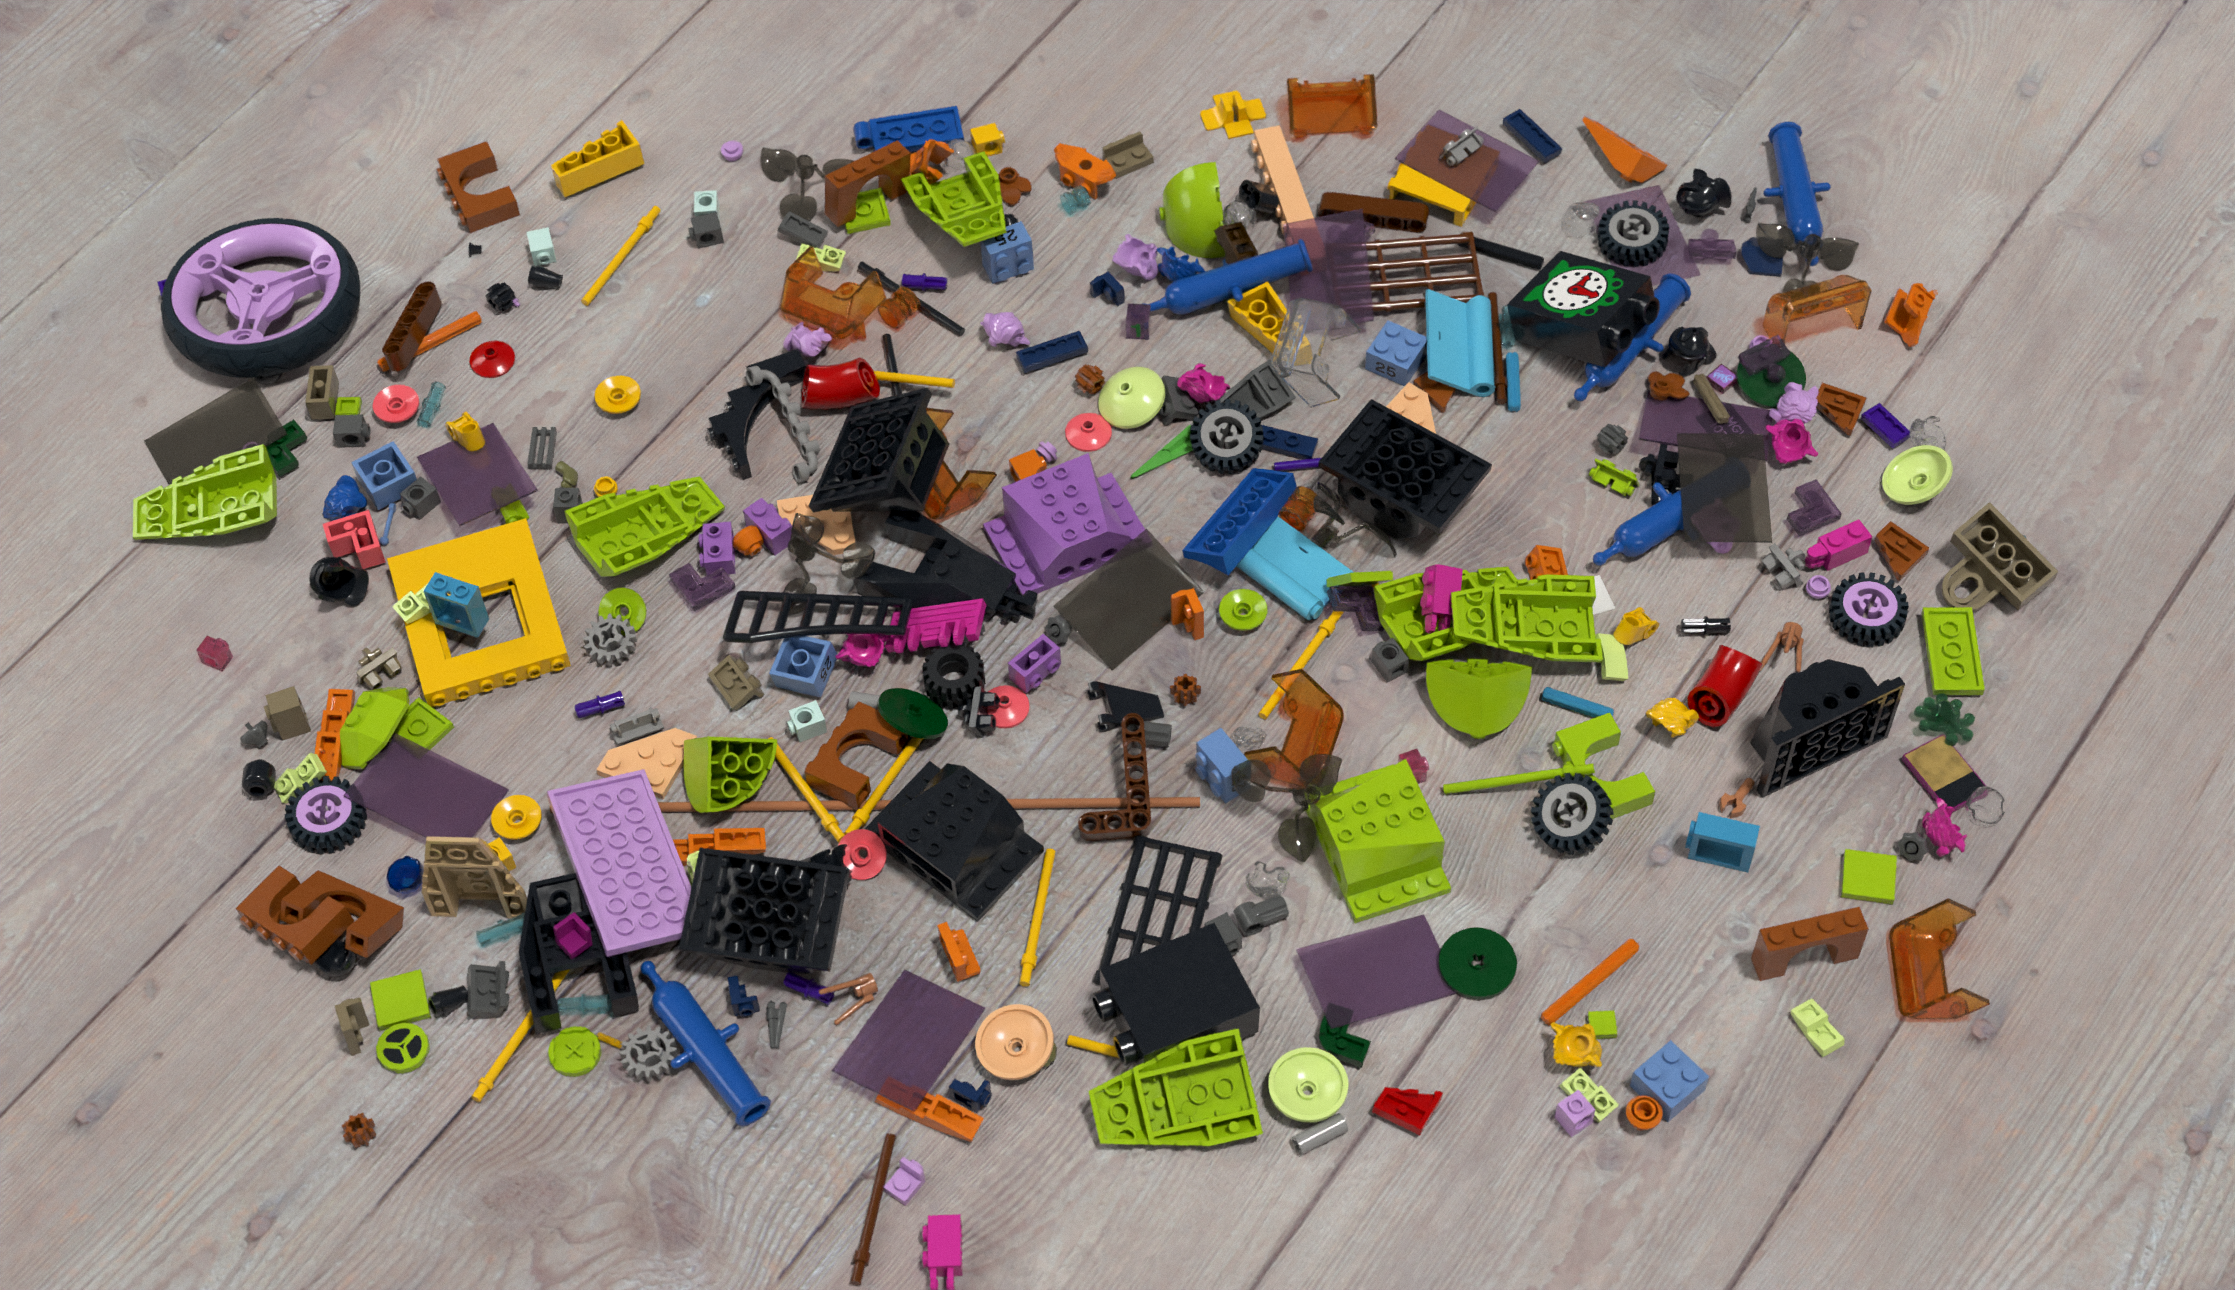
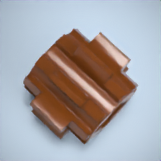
M1085 364L1075 374V381L1079 383L1076 387L1083 393L1096 394L1105 384V378L1102 376L1103 371L1096 365L1093 367Z
M1184 674V676L1174 678V685L1170 686V694L1174 695L1175 703H1182L1184 706H1187L1189 703L1197 702V695L1201 694V686L1197 685L1196 677Z
M364 1113L357 1116L350 1115L349 1120L342 1124V1128L346 1132L343 1135L346 1142L351 1141L354 1148L364 1144L368 1146L370 1139L376 1136L374 1129H372L375 1126L373 1119H367Z

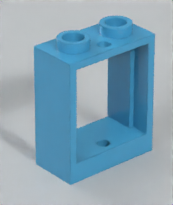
M436 572L424 589V594L435 624L478 638L489 621L479 586Z
M1699 812L1697 821L1691 820L1685 848L1690 849L1688 859L1748 873L1760 826Z

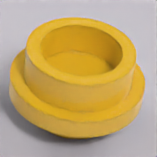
M607 476L599 478L594 485V492L597 497L609 493L616 494L618 491L617 483Z

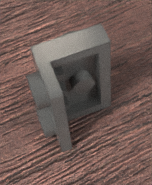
M1165 375L1161 378L1165 386V400L1159 411L1164 425H1169L1175 417L1193 420L1195 416H1198L1194 399L1190 396L1189 392L1182 391L1178 387L1177 382L1179 378Z
M499 961L496 967L470 964L468 968V1015L499 1018L503 1010L507 1009L509 994L506 993V986L509 980V971L505 970V961Z

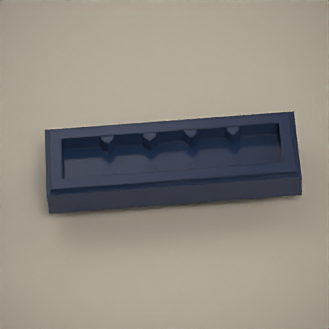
M1521 109L1503 118L1502 124L1544 163L1562 153V147Z
M1079 330L1016 351V357L1024 373L1087 353L1088 346Z
M1261 425L1264 438L1262 443L1263 450L1300 459H1313L1318 445V438Z

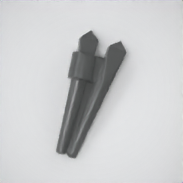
M1754 187L1751 198L1747 202L1745 222H1751L1752 212H1754L1756 206L1757 187Z
M770 1001L766 1010L767 1021H769L770 1048L775 1047L779 1049L787 1004L781 1002L779 1009H776L775 1002Z

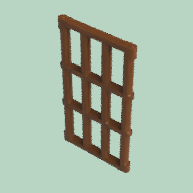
M1473 232L1383 241L1375 239L1371 242L1346 244L1326 243L1325 249L1328 257L1336 316L1386 311L1387 313L1391 312V310L1426 308L1425 299L1390 301L1388 290L1427 287V289L1433 290V286L1475 283L1477 294L1449 297L1467 303L1477 295L1484 296ZM1468 243L1470 254L1428 257L1426 246ZM1420 247L1422 258L1383 261L1382 250ZM1376 251L1377 261L1338 265L1334 263L1333 254ZM1472 264L1473 274L1431 277L1430 266ZM1423 267L1425 278L1386 280L1385 270ZM1379 270L1381 282L1338 285L1336 274ZM1382 291L1384 302L1341 305L1340 294Z

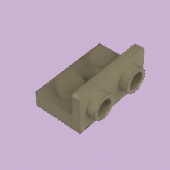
M1140 131L1116 142L1109 143L1102 148L1103 161L1106 159L1113 167L1116 174L1115 179L1154 163V157L1143 143V134Z
M728 655L708 675L729 705L737 711L753 695L761 698L765 694L760 688L762 686L761 682L747 671L749 669L748 664L741 658L736 659Z
M361 998L346 999L334 1006L350 1054L353 1056L361 1053L359 1043L363 1042L360 1029L370 1024Z

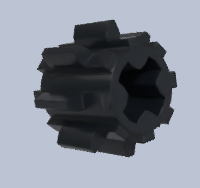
M505 282L494 284L487 289L489 293L485 295L486 300L497 312L507 310L514 305L515 293Z

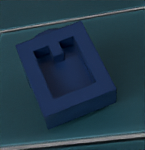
M1109 271L1095 277L1090 282V291L1093 298L1104 293L1105 297L1108 300H1112L1117 306L1125 302L1124 287Z
M738 975L727 977L734 1016L746 1017L759 1012L760 1007L757 996L747 997L745 984L740 985Z
M954 1079L949 1086L950 1099L975 1113H978L982 1106L985 1107L992 1097L990 1081L986 1079L978 1090L970 1083L960 1082L957 1079Z

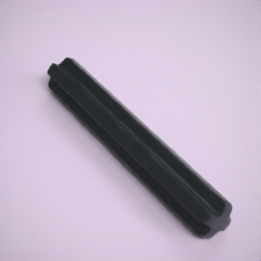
M1474 236L1477 252L1538 270L1544 264L1542 256ZM1468 243L1457 244L1458 246L1469 249Z

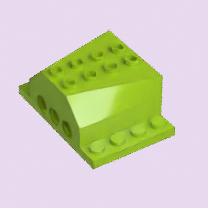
M1406 759L1395 765L1386 766L1301 793L1300 799L1355 923L1451 893V886L1442 869L1445 841Z

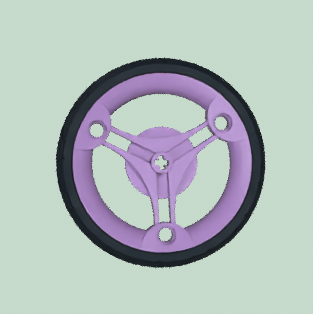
M263 218L225 227L193 245L173 266L161 296V314L165 331L173 345L184 357L199 367L219 375L236 378H259L260 376L277 375L299 368L317 359L332 348L343 337L354 319L355 311H357L359 306L361 286L359 272L352 256L346 247L327 231L299 220ZM276 256L298 258L310 263L308 266L282 273L270 270L248 273L232 268L250 260ZM216 290L227 295L226 303L229 312L234 318L239 320L237 330H231L221 335H216L207 330L199 322L196 315L199 297L211 294ZM317 290H321L324 293L319 305L305 319L286 330L269 336H263L270 323L284 315L292 307L294 301Z

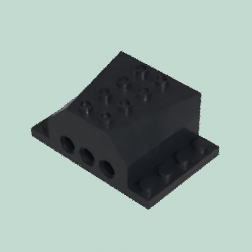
M928 388L851 406L809 503V508L813 513L832 509L833 512L924 510L950 444L926 412L932 396Z
M1373 399L1366 404L1318 461L1319 468L1338 478L1337 492L1354 515L1395 539L1418 537L1425 527L1440 534L1491 471L1492 467L1491 463Z
M1830 659L1820 663L1815 662L1806 670L1799 673L1794 672L1787 676L1750 741V744L1764 761L1757 787L1759 795L1764 798L1887 738L1905 687V683L1900 676L1891 681L1887 679L1877 686L1863 667Z
M929 761L865 828L876 833L881 838L888 854L977 922L1044 851L1043 845L1024 832L1022 818L1003 794L965 766L948 763L940 769Z
M700 848L679 949L687 952L707 954L716 960L748 968L783 973L791 972L794 974L813 973V969L830 972L850 869L834 865Z

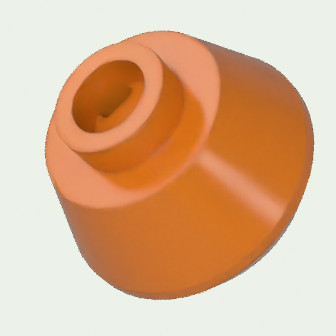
M750 525L734 536L732 545L734 549L742 554L754 556L762 550L764 541L758 527Z
M1640 1095L1628 1102L1626 1116L1634 1128L1646 1131L1656 1127L1661 1122L1663 1110L1656 1099Z

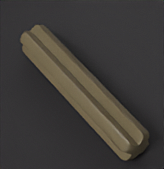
M1703 373L1696 374L1693 383L1717 423L1720 425L1728 423L1730 415L1707 377Z

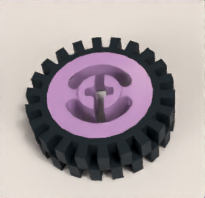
M1862 572L1859 573L1858 579H1856L1854 574L1849 576L1848 581L1843 579L1840 586L1837 585L1833 592L1829 608L1830 622H1833L1832 627L1834 630L1840 628L1839 635L1842 638L1848 634L1847 641L1850 643L1853 642L1854 638L1858 639V646H1862L1863 641H1867V647H1873L1876 641L1879 647L1884 645L1885 640L1887 643H1890L1894 637L1897 638L1904 628L1909 604L1906 602V594H1901L1902 588L1899 585L1893 588L1895 581L1890 579L1885 583L1886 576L1880 575L1879 580L1874 579L1875 573L1870 572L1868 578H1865V573ZM1870 602H1874L1873 607L1868 611L1867 618H1864V613L1867 612Z
M323 776V783L319 782L318 777L312 779L314 785L311 787L308 782L303 783L304 791L302 792L297 788L294 791L296 798L290 796L288 799L290 805L285 807L287 813L285 814V820L293 840L298 842L299 846L303 849L306 846L309 852L313 853L316 848L318 854H324V848H327L329 854L335 853L334 846L337 845L341 851L345 849L343 844L345 841L352 845L354 843L352 836L354 835L357 838L361 836L360 829H365L366 823L364 820H367V810L354 784L350 785L346 779L341 783L340 778L334 776L332 782L329 776Z

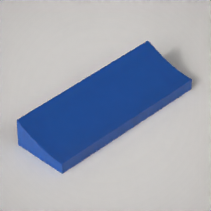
M1253 468L1182 550L1184 558L1202 562L1229 575L1297 495L1298 489L1294 474Z

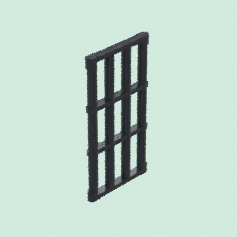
M1140 835L1135 836L1132 846L1134 848L1125 881L1120 887V890H1122L1112 925L1107 931L1109 936L1099 970L1095 972L1094 984L1100 985V969L1111 965L1119 937L1134 940L1129 957L1141 953L1143 943L1158 946L1170 941L1181 904L1196 907L1189 933L1201 928L1205 911L1209 908L1210 903L1208 900L1217 867L1220 866L1223 855L1221 853L1169 843ZM1145 846L1160 849L1149 888L1134 885ZM1169 852L1184 855L1174 893L1159 890ZM1194 857L1209 860L1198 899L1183 896ZM1131 893L1146 896L1136 932L1121 929ZM1156 899L1171 902L1161 937L1146 934Z

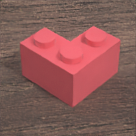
M369 510L323 524L333 557L356 552L362 569L386 562Z

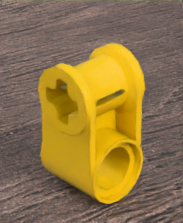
M466 411L458 419L445 423L450 436L465 447L466 450L477 451L485 445V439L478 422Z
M1638 607L1623 615L1613 635L1618 642L1624 645H1631L1651 637L1658 629L1659 622L1649 618L1644 613L1645 610L1642 607Z

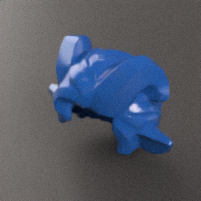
M1164 247L1157 248V252L1162 255V263L1158 264V271L1170 281L1174 282L1197 273L1205 272L1204 268L1199 264L1198 258L1195 262L1190 263L1188 262L1189 255H1183L1179 258L1175 257V247H1170L1169 249Z
M347 475L340 477L337 480L336 486L329 491L324 501L322 513L324 518L334 521L357 514L360 508L367 506L366 498L360 493L359 487L352 477Z

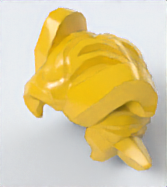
M1677 698L1660 700V702L1646 711V716L1652 719V724L1655 727L1662 724L1667 731L1672 732V738L1684 735L1687 729L1691 728L1699 718L1698 713L1694 709L1688 710Z
M1554 1022L1551 1023V1027L1556 1033L1553 1041V1058L1556 1060V1063L1575 1067L1588 1065L1602 1067L1600 1061L1602 1047L1596 1039V1034L1590 1024L1563 1026Z

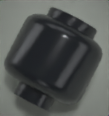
M262 759L247 763L243 768V789L253 797H263L271 793L275 785L276 769L272 764Z

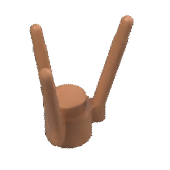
M1795 622L1784 624L1782 632L1777 633L1776 639L1762 659L1761 663L1763 666L1761 670L1770 659L1778 644L1782 642L1785 646L1784 653H1788L1790 648L1797 646L1796 671H1801L1802 645L1804 639L1801 638L1803 632L1801 625Z
M871 973L858 977L855 980L819 990V994H825L852 987L857 997H863L834 1021L835 1025L848 1018L865 1003L874 1000L872 994L878 992V988Z

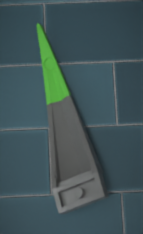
M1269 359L1247 374L1219 400L1221 403H1225V399H1230L1231 403H1235V400H1238L1242 406L1247 404L1250 411L1254 410L1257 418L1261 419L1274 413L1296 397ZM1193 422L1136 470L1130 478H1135L1193 451L1190 438V429ZM1228 424V427H1229V432H1228V434L1230 433V429H1231V427H1232V424Z

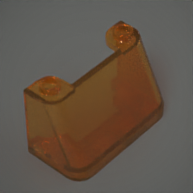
M1374 74L1363 75V80H1358V82H1356V78H1352L1349 82L1308 83V80L1301 84L1298 83V78H1287L1285 92L1289 133L1294 135L1295 138H1304L1310 134L1350 132L1368 135L1372 134L1373 130L1377 128Z

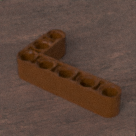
M1136 713L1127 714L1121 724L1128 809L1088 812L1081 815L1078 820V829L1080 836L1086 841L1135 838L1137 835L1146 837L1151 831L1152 823L1144 721ZM1131 724H1136L1139 726V729L1132 732L1127 730V727ZM1131 748H1139L1141 750L1138 755H1131L1128 751ZM1135 771L1143 774L1140 779L1130 777L1131 773ZM1136 795H1141L1145 800L1141 803H1135L1132 801V798ZM1138 819H1143L1147 822L1143 827H1136L1133 823ZM1112 821H1118L1122 824L1118 829H1111L1108 826ZM1087 823L1096 825V828L1092 831H1086L1083 827Z

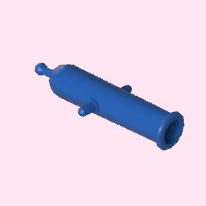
M1782 122L1772 127L1768 134L1769 141L1773 144L1780 185L1776 188L1765 189L1763 194L1766 197L1779 196L1782 198L1789 237L1794 244L1799 247H1805L1807 254L1806 264L1813 267L1819 262V258L1814 251V245L1820 241L1823 234V225L1815 194L1816 192L1829 191L1831 185L1829 183L1815 184L1814 181L1811 182L1800 139L1802 135L1801 126L1795 122Z
M1299 239L1296 244L1231 264H1227L1226 260H1223L1222 267L1172 282L1165 289V296L1150 304H1140L1137 308V313L1145 317L1150 312L1159 309H1170L1177 315L1189 314L1234 297L1235 301L1239 302L1243 299V293L1263 283L1269 282L1270 284L1305 270L1310 273L1313 271L1303 239Z
M1672 273L1663 275L1660 281L1661 284L1654 290V296L1660 303L1658 316L1652 324H1646L1637 333L1630 347L1625 352H1619L1605 368L1587 362L1585 373L1588 380L1581 388L1575 390L1574 398L1577 401L1586 400L1588 392L1594 386L1607 387L1617 382L1643 349L1650 348L1656 352L1663 351V345L1652 339L1680 304L1690 299L1691 289L1683 278Z
M1730 457L1725 460L1723 466L1674 494L1668 493L1661 483H1655L1653 490L1659 496V502L1620 524L1614 533V544L1603 552L1595 553L1593 555L1594 564L1597 566L1604 565L1607 559L1618 553H1622L1626 557L1641 555L1678 530H1684L1691 540H1698L1699 533L1693 527L1690 518H1692L1693 514L1700 512L1705 506L1714 505L1715 499H1721L1722 502L1738 490L1748 489L1751 479L1745 465L1740 460Z
M643 962L640 970L642 974L649 977L655 987L652 995V1007L684 1048V1053L671 1061L672 1068L677 1069L688 1062H694L736 1115L735 1122L739 1126H748L763 1117L770 1108L771 1100L767 1096L761 1095L726 1044V1039L739 1031V1026L733 1023L722 1030H716L686 986L678 981L665 982L655 971L656 967L653 962Z

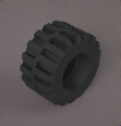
M950 642V645L947 647L939 645L940 649L934 648L931 651V655L926 656L922 668L927 696H930L933 702H938L940 707L948 706V709L953 710L954 707L959 708L966 705L968 699L973 700L974 687L985 689V672L983 660L978 652H974L973 647L969 646L966 648L964 643L962 645H955L954 642ZM951 672H961L965 674L962 678L957 680H948L943 678L946 674Z

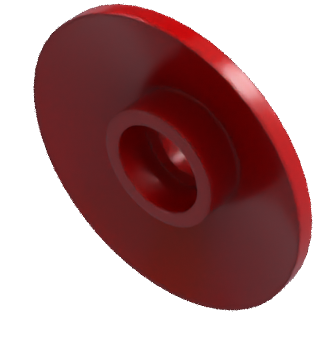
M488 341L480 344L472 351L469 362L471 369L477 375L484 378H496L511 370L515 363V353L512 347L505 342Z

